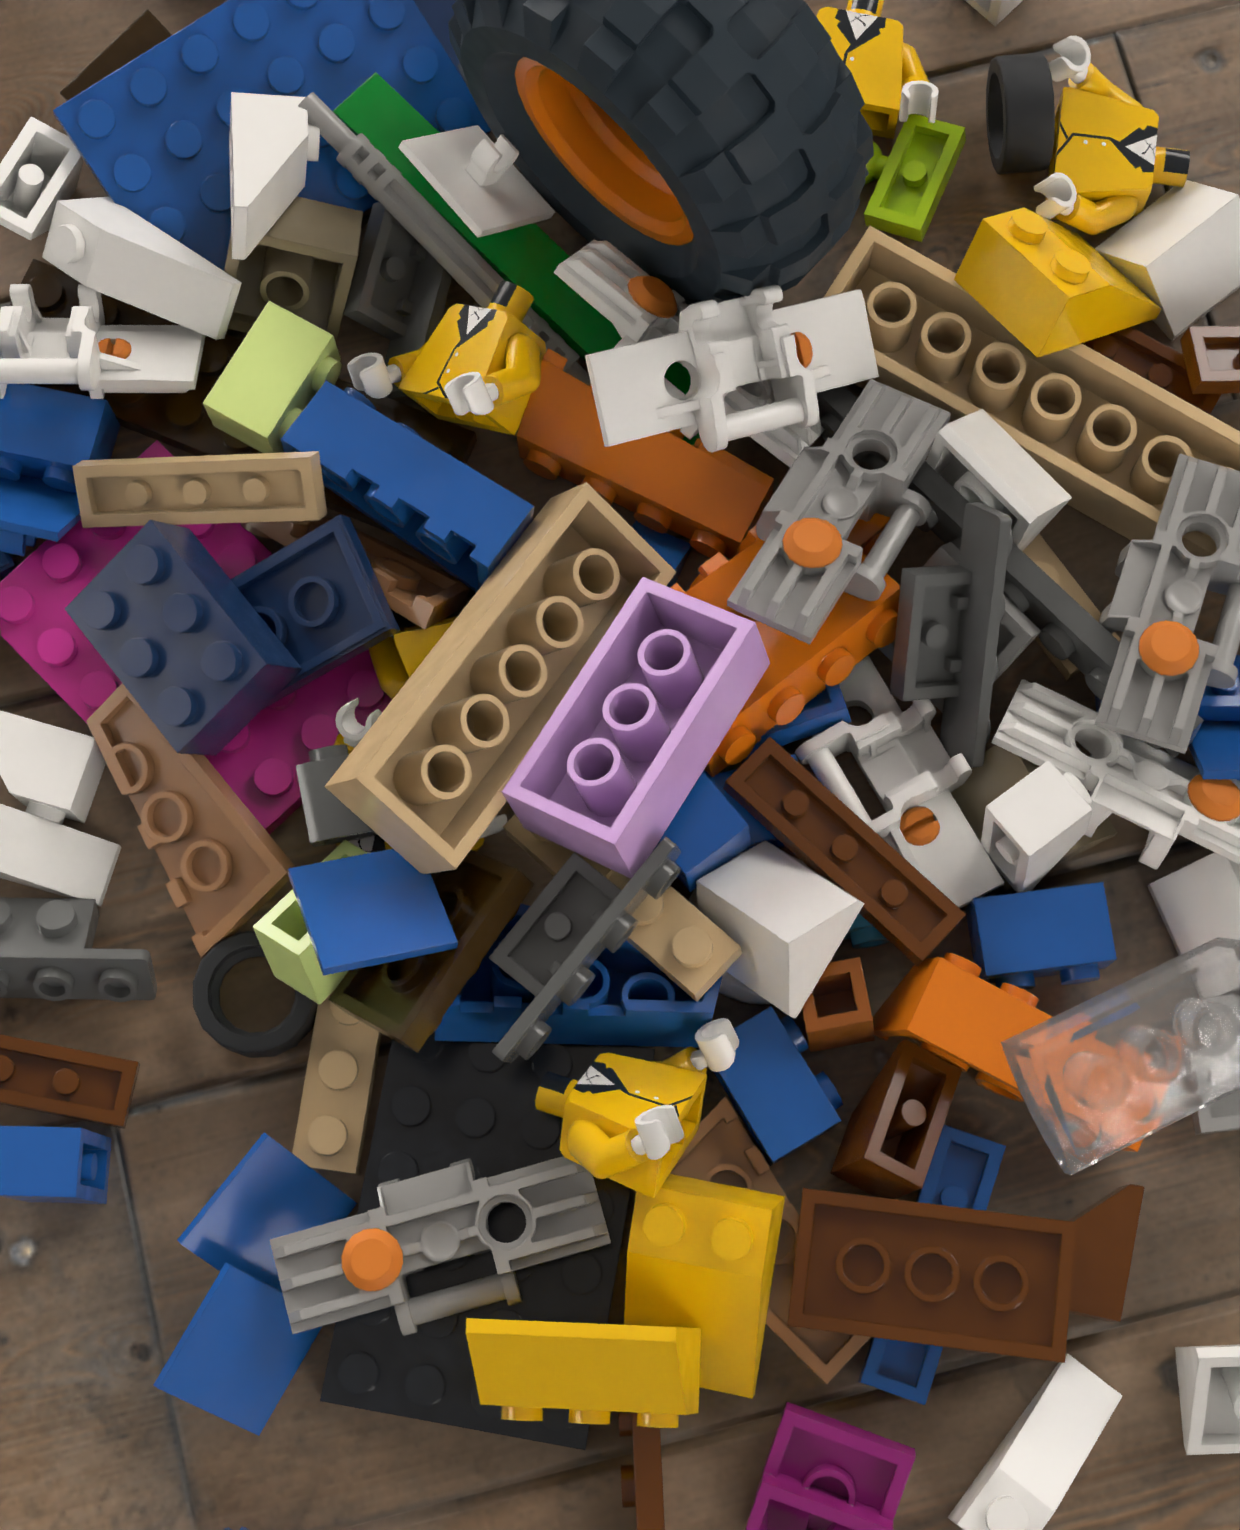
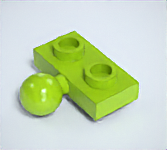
M910 114L908 115L907 122L903 123L889 156L883 155L878 144L873 141L874 156L865 165L869 174L865 178L864 185L875 179L879 180L864 212L866 226H872L881 231L922 242L966 142L965 127L936 119L935 123H928L927 117Z

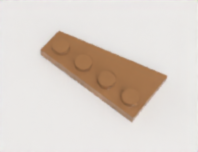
M325 515L320 520L250 522L241 523V526L255 535L274 539L286 547L330 521L333 517ZM355 529L391 610L426 629L464 608L471 588L455 577Z
M122 683L86 722L121 795H129L142 824L138 825L137 828L148 850L155 849L170 879L165 884L176 908H184L196 933L191 939L200 958H203L218 942L234 935L290 880L288 868L296 866L204 755L177 753Z
M725 1096L700 1122L699 1130L670 1174L785 1196L766 1326L825 1384H828L871 1337L787 1326L800 1215L793 1204L790 1203L772 1174L766 1160L751 1140L738 1119L737 1113Z

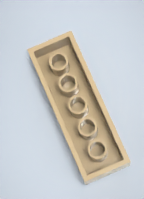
M587 482L550 498L324 787L420 873L429 874L457 869L507 802L502 794V790L640 579L645 577L667 586L676 574V571Z

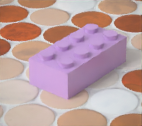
M642 577L502 790V794L524 829L631 879L655 849L770 665V660L756 623Z

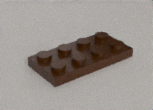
M803 1188L787 1326L1065 1363L1077 1222Z

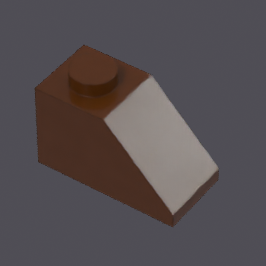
M907 1039L900 1042L852 1113L830 1174L880 1198L897 1199L921 1189L963 1069Z
M1129 1184L1118 1187L1068 1220L1077 1222L1069 1313L1106 1322H1121L1144 1186Z

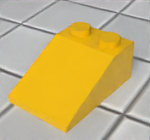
M1025 207L983 218L954 278L967 293L1037 358L1156 319L1161 311V308L1079 234Z
M669 1174L654 1198L636 1191L627 1249L624 1325L701 1328L699 1387L753 1399L757 1384L785 1196Z

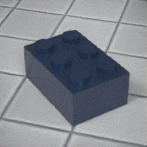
M149 520L65 608L69 616L170 745L180 754L216 756L302 670V667L189 528Z

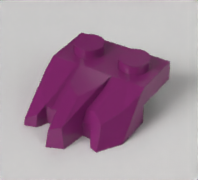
M786 1401L761 1473L745 1530H893V1520L916 1458L915 1448Z

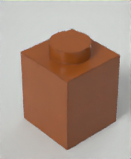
M860 957L830 962L804 1004L802 1012L810 1053L875 1041L873 1017Z

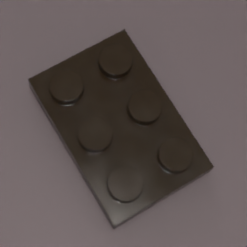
M473 850L469 851L457 869L430 873L457 938V948L349 970L328 999L348 1015L417 1053L428 1037L439 1027L448 1008L466 982L477 972L482 959L507 923L515 917L520 904L534 885L518 869Z

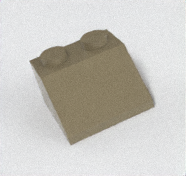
M297 196L245 260L232 259V240L230 234L224 271L242 282L228 329L248 333L268 301H271L329 332L334 336L336 342L358 257L363 211Z

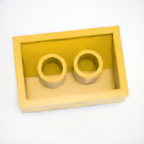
M466 1319V1336L480 1405L502 1406L501 1419L543 1421V1408L569 1409V1423L607 1425L610 1424L611 1411L636 1412L637 1426L678 1428L679 1415L698 1413L701 1328Z

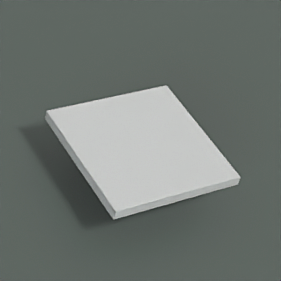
M478 125L403 140L398 147L477 238L547 220L555 213L550 205L513 165L519 155V151L504 134H501L494 144Z

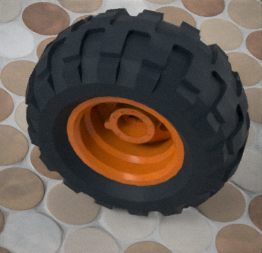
M456 0L452 5L454 15L448 21L450 43L460 62L458 68L479 111L494 136L498 139L501 134H504L519 151V155L514 162L515 165L552 208L587 241L591 242L594 239L596 241L607 240L649 276L660 279L671 290H675L685 299L687 305L707 300H715L719 303L744 296L748 297L752 290L770 285H778L782 292L796 286L849 230L860 204L859 196L864 187L865 178L869 174L865 165L874 156L873 132L860 112L865 103L851 71L838 55L830 41L832 38L804 0Z

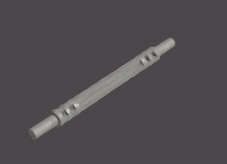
M314 92L306 96L298 107L307 110L308 123L320 128V135L339 153L336 160L352 174L359 184H362L368 190V193L375 200H378L482 308H487L500 282L505 280L402 176V173L389 163L386 157L370 143V140L363 133L356 136ZM530 307L522 323L545 341L546 349L549 348L568 359L563 371L590 385L589 374L577 363L580 356Z

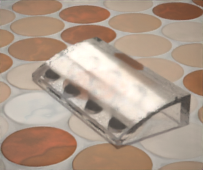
M1217 937L1001 1042L1009 1067L1026 1106L1051 1153L1065 1174L1073 1175L1240 1089V940Z

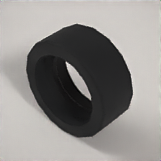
M1043 53L996 56L991 60L986 86V125L990 157L997 174L1036 172L1046 170L1049 167L1054 145L1055 106L1052 76L1048 60Z
M255 931L239 932L218 942L201 960L193 980V1008L202 1029L222 1047L249 1058L274 1057L297 1046L312 1030L318 1004L295 990V1001L290 1014L280 1025L266 1032L250 1033L236 1028L227 1020L220 1006V987L225 975L235 964L247 958L266 957Z

